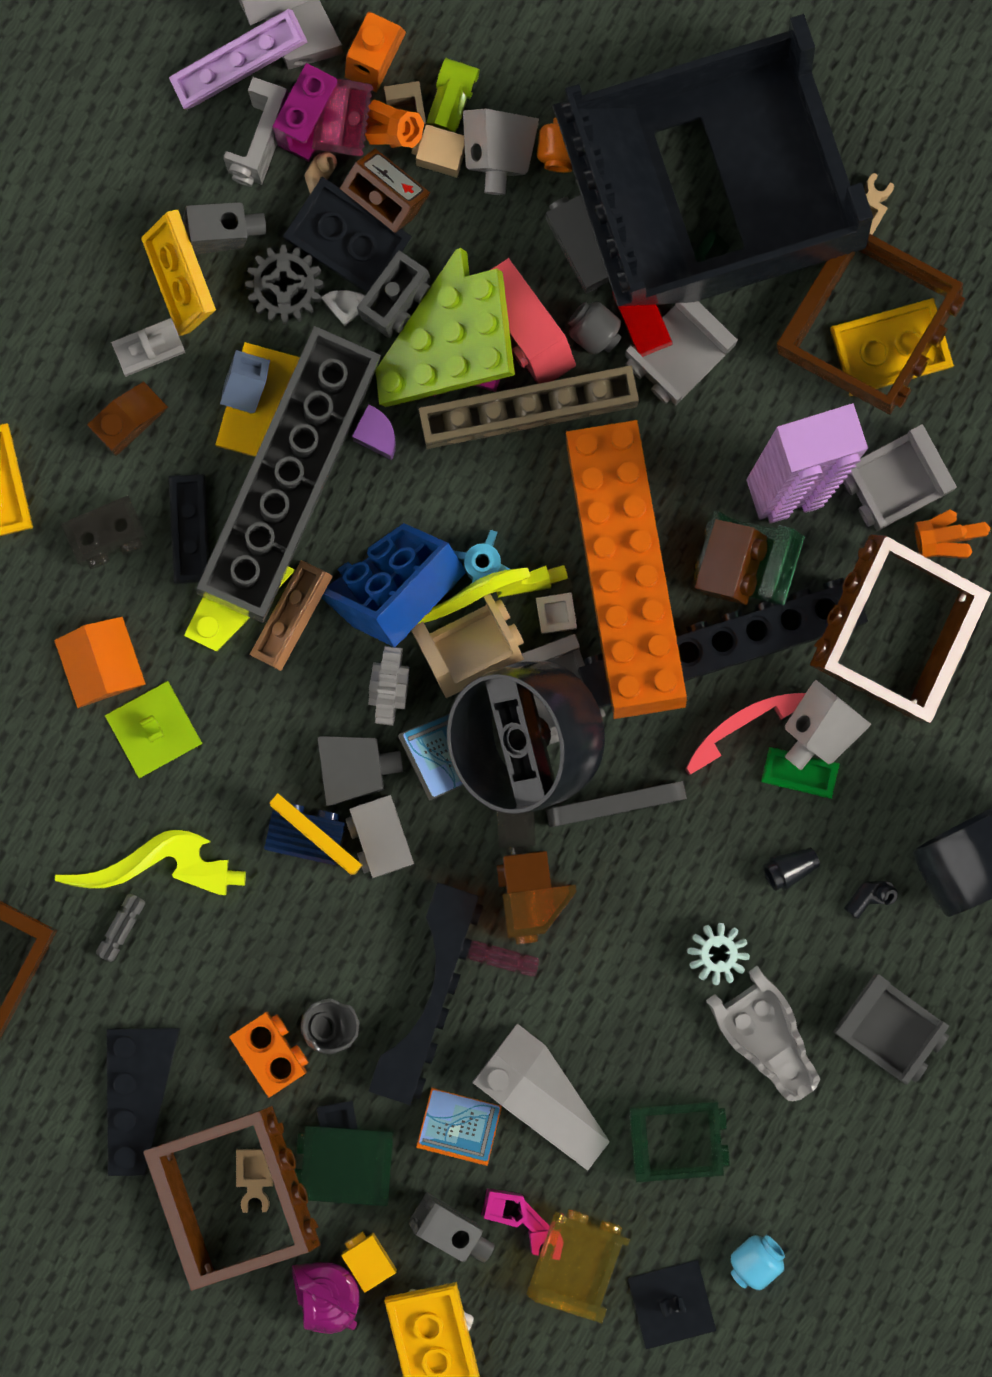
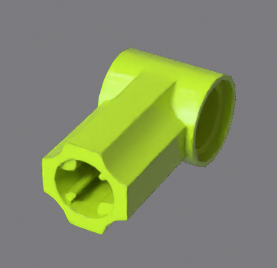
M448 58L444 59L437 79V92L426 122L427 125L456 133L467 99L472 97V87L474 81L477 82L480 69Z

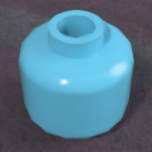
M753 1235L731 1254V1264L733 1266L731 1275L743 1288L750 1286L753 1289L762 1290L784 1271L783 1259L785 1254L778 1243L767 1235L764 1237Z

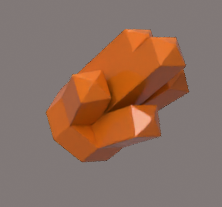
M374 99L366 107L367 111L358 118L362 129L367 130L365 136L370 145L389 144L391 148L400 146L414 148L422 139L424 122L420 114L416 112L397 109Z
M949 509L931 520L920 521L914 524L918 553L926 558L947 557L967 559L972 554L970 545L955 542L986 537L990 532V526L986 522L949 526L957 521V513Z

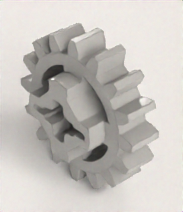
M385 646L381 663L373 662L368 705L376 706V724L393 726L396 710L405 709L410 667L402 666V648Z

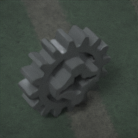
M281 245L279 254H275L271 248H268V258L264 260L257 255L255 259L259 267L257 269L248 268L247 270L248 274L254 278V280L245 282L246 289L254 291V293L248 296L249 302H259L256 312L261 315L267 310L269 322L273 323L277 316H281L283 324L287 325L289 316L293 315L298 322H301L302 316L300 312L305 310L307 313L312 314L314 310L310 304L311 301L321 302V296L315 290L324 288L322 280L314 279L321 274L319 266L310 268L313 257L308 255L303 259L300 258L301 250L298 247L294 249L292 254L288 253L285 245ZM291 263L299 266L306 273L307 277L297 275L291 269ZM277 264V268L270 275L264 276L270 267ZM287 277L289 282L294 285H289L286 292H281L279 286L275 284H281L282 278ZM262 293L272 294L277 299L278 307L270 304L263 297ZM299 294H306L299 303L292 306V301Z

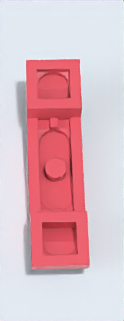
M806 693L784 694L761 700L726 719L696 749L685 768L688 776L722 756L714 743L774 708L780 720L795 711Z

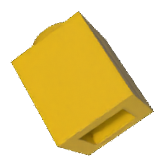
M362 1231L345 1242L348 1249L343 1251L341 1256L364 1293L396 1273L397 1269L374 1232L366 1237Z

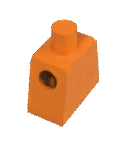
M368 12L347 53L345 78L377 93L406 34L405 30L385 18ZM358 66L365 67L369 72L361 70Z

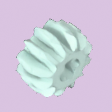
M718 923L717 936H714L709 925L703 926L707 939L704 940L701 936L694 934L692 939L700 944L701 947L700 949H687L688 954L700 956V959L689 964L690 968L695 969L701 965L705 966L698 976L701 980L706 979L710 971H713L712 983L714 985H718L720 982V972H723L728 983L733 982L734 978L729 969L733 968L738 973L743 974L745 969L736 963L737 958L749 960L750 955L748 953H738L737 951L738 948L747 945V940L740 939L735 943L732 941L738 934V929L732 928L725 937L724 923ZM723 944L727 948V951H724L725 954H728L726 961L718 960L716 963H713L709 958L713 956V954H709L710 948L712 946L719 948Z

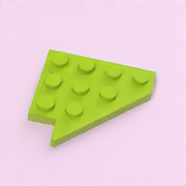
M462 248L455 250L376 368L379 404L384 407L515 375L502 271L496 268L470 275L467 251Z

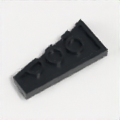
M180 1028L107 1029L108 1176L146 1175L148 1164L143 1151L153 1146Z

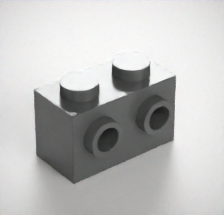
M398 251L357 306L361 319L389 339L395 331L400 333L411 317L408 313L416 303L420 304L431 288L430 284L432 281L428 270L401 251Z

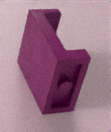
M308 63L305 64L272 126L279 147L310 162L342 102V97L333 93L338 83L335 77Z

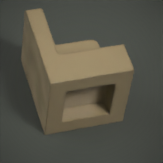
M420 82L385 86L386 104L397 109L419 113L424 122V131L426 119Z

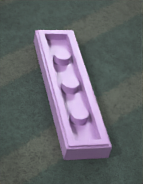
M287 9L173 74L169 79L183 109L188 110L308 42L293 10Z

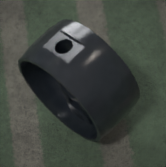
M524 661L489 671L468 684L460 692L450 711L447 725V743L456 774L471 795L491 809L503 813L517 814L542 810L552 804L569 799L583 789L595 776L601 764L605 746V732L601 712L595 698L587 686L574 673L552 662ZM534 694L549 711L558 732L560 764L556 779L547 749L551 739V731L547 722L539 717ZM492 715H494L506 764L496 749Z
M992 808L945 831L913 850L918 869L935 902L946 917L959 914L992 899Z

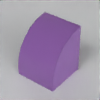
M368 404L352 436L353 441L392 460L396 448L393 427L389 419L380 410Z

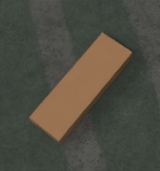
M301 560L249 655L282 671L333 576Z

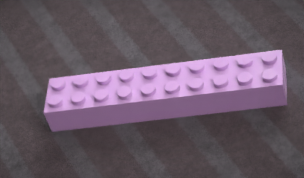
M854 403L784 424L775 429L746 479L759 520L768 518L769 523H775L789 518L793 510L802 507L804 513L824 507V503H827L828 499L832 497L831 494L836 492L835 489L840 488L839 485L844 483V479L848 478L847 474L852 473L851 469L861 462L860 458L868 449Z

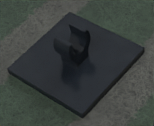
M698 1260L628 1278L646 1349L716 1331Z

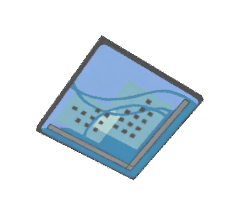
M450 713L398 735L429 801L464 786L456 774L448 750L447 725Z

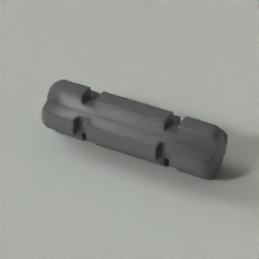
M134 894L126 896L121 905L124 908L122 911L117 912L105 934L106 940L101 941L96 950V954L108 962L115 960L120 951L118 949L119 945L124 944L137 920L135 919L136 914L140 915L145 906V901Z

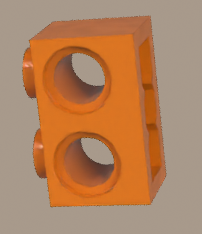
M265 1012L230 1035L229 1038L268 1098H270L306 1074L307 1071L304 1066L309 1062L298 1045L292 1048L284 1037L289 1031L279 1015L276 1014L271 1017L269 1012ZM265 1027L270 1031L271 1042L267 1047H258L253 1043L252 1033L255 1028ZM282 1057L290 1062L291 1073L288 1077L279 1078L272 1072V1062L276 1058Z

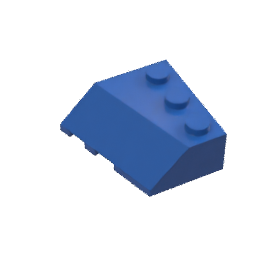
M403 523L368 547V558L353 565L347 562L339 567L337 570L342 576L327 586L321 598L352 627L395 648L443 596L455 586L466 573V570L449 543Z

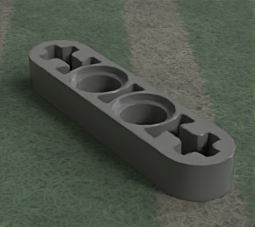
M684 781L547 809L546 815L549 828L595 819L601 816L687 799Z

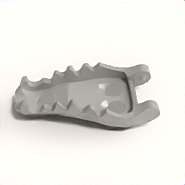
M755 966L748 971L750 979L755 983L724 1005L716 994L708 998L706 1002L712 1010L720 1031L729 1044L739 1054L748 1059L758 1071L769 1078L786 1100H801L815 1090L820 1077L806 1055L804 1042L798 1032L796 1019L790 1005L778 988L763 974L758 966Z

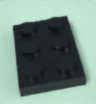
M321 177L283 236V239L300 248L307 255H311L313 259L366 294L398 251L402 252L412 238L410 234L402 229L394 233L339 187L324 177Z

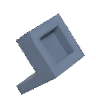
M236 350L225 379L220 404L248 413H255L266 384L270 360Z

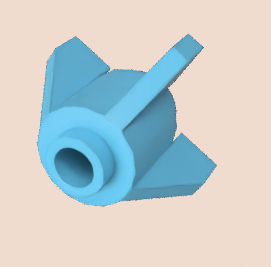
M490 530L485 543L476 544L467 552L454 551L459 561L464 563L466 573L472 579V583L491 573L510 569L501 564L500 555L493 547L497 536L496 531ZM482 555L488 557L489 565L485 568H480L475 563L476 560L482 558Z

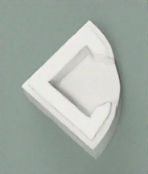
M336 290L325 294L321 299L345 326L359 315L357 306L365 295L349 290Z

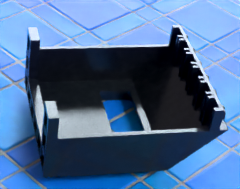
M804 14L790 18L789 30L787 32L582 95L579 84L565 88L566 101L552 105L618 306L697 302L866 248L873 214L862 182L850 186L812 74L815 44ZM698 119L703 123L744 245L743 249L701 262L696 261L655 137L656 132Z

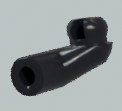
M887 881L864 882L844 909L859 919L869 904H893L898 898V891L892 883Z

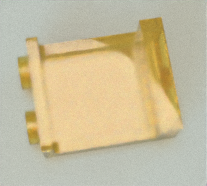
M569 1209L566 1215L555 1211L526 1295L535 1302L603 1323L607 1309L601 1304L622 1244L628 1246L630 1238L621 1233L623 1227L602 1220L599 1226L588 1222L590 1216Z

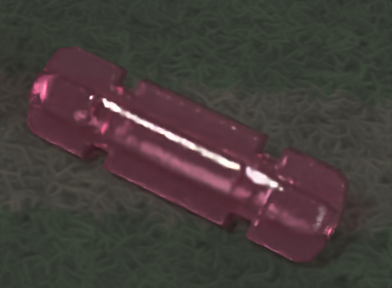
M478 941L471 943L468 953L470 960L481 963L482 961H487L488 965L513 972L520 970L521 974L531 977L536 975L539 966V959L526 954L523 957L518 952L493 945L490 948L487 947L486 943Z

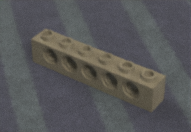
M632 365L421 407L419 408L426 449L635 408L638 406L639 398Z

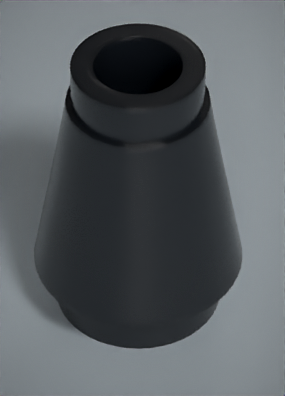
M810 847L806 850L803 849L771 857L769 862L763 865V870L773 890L777 891L782 888L786 891L814 871V869L820 867V862L817 854Z

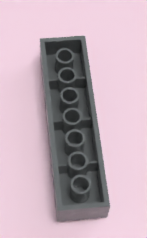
M314 326L197 586L198 595L264 623L376 368L379 365L381 355Z

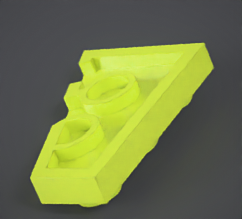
M288 567L280 587L294 574L295 569ZM203 597L184 636L217 652L250 617Z

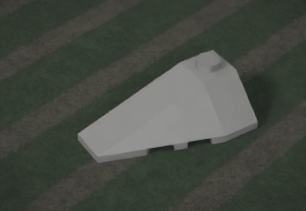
M516 1024L475 1077L473 1084L588 1171L610 1141L546 1045L519 1024Z

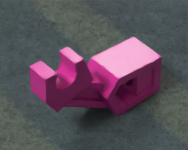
M487 1188L481 1213L482 1217L514 1227H518L523 1223L530 1230L528 1234L531 1253L539 1256L540 1246L543 1243H550L552 1245L550 1258L559 1260L563 1245L559 1230L551 1228L524 1200L522 1194ZM506 1200L518 1203L519 1216L514 1218L512 1215H503Z

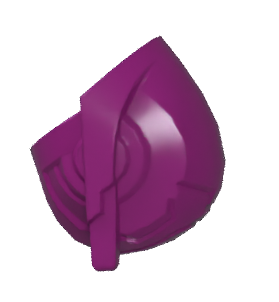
M329 1262L292 1265L298 1305L302 1306L304 1330L327 1334L341 1332L345 1328L355 1330L357 1322L354 1319L359 1308L360 1295L357 1280L353 1274L345 1267Z

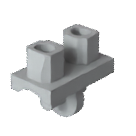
M172 318L111 342L125 377L186 353Z

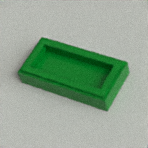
M773 747L768 748L761 778L762 783L832 799L840 763L833 762L828 764L822 759L812 757L806 766L800 770L785 758L789 751Z

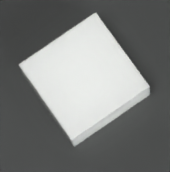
M572 593L536 598L541 634L577 629Z

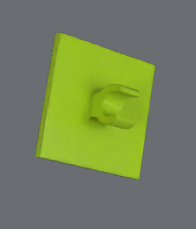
M169 681L105 715L138 778L149 774L202 744Z

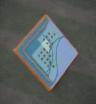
M431 1088L416 1148L488 1166L502 1106Z

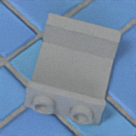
M699 301L675 303V306L663 317L673 345L644 357L636 351L635 346H630L625 352V357L628 359L625 365H632L633 374L639 379L645 376L654 384L651 388L652 392L665 404L670 400L676 406L736 346L738 341Z

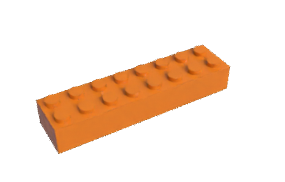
M634 420L566 431V445L613 717L618 719L686 708L687 694L638 421Z

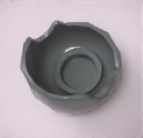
M323 999L311 1004L304 1013L300 1031L311 1049L322 1054L331 1055L343 1051L352 1045L358 1037L360 1022L351 1005L340 1003L334 999ZM329 1021H330L331 1024H332V1032H331V1028H330V1025H329Z

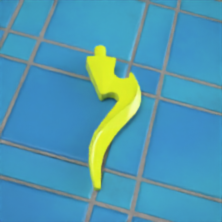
M562 565L548 570L547 566H543L529 572L527 567L491 573L471 583L452 598L434 606L419 623H426L444 617L494 592H497L499 598L549 589L552 583L568 579L565 566Z
M170 830L155 836L131 855L106 869L81 875H55V881L83 888H107L125 883L170 856L177 861V868L172 874L173 878L218 895H227V885L245 886L246 871H229V860L205 862L202 860L199 851L202 845L210 843V840L190 831Z

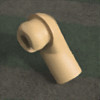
M324 152L316 155L306 170L304 176L310 194L321 177L328 180L337 166V159L332 153Z

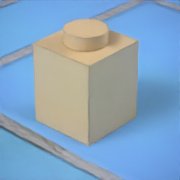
M426 124L422 139L412 148L411 154L417 155L416 166L457 178L465 154L464 135Z

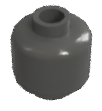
M598 301L590 304L583 302L573 312L567 322L570 325L569 336L591 355L598 354L602 350L609 353L621 339V336L618 334L621 326L620 319Z

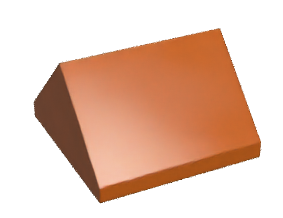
M123 617L83 625L54 640L77 708L146 685Z

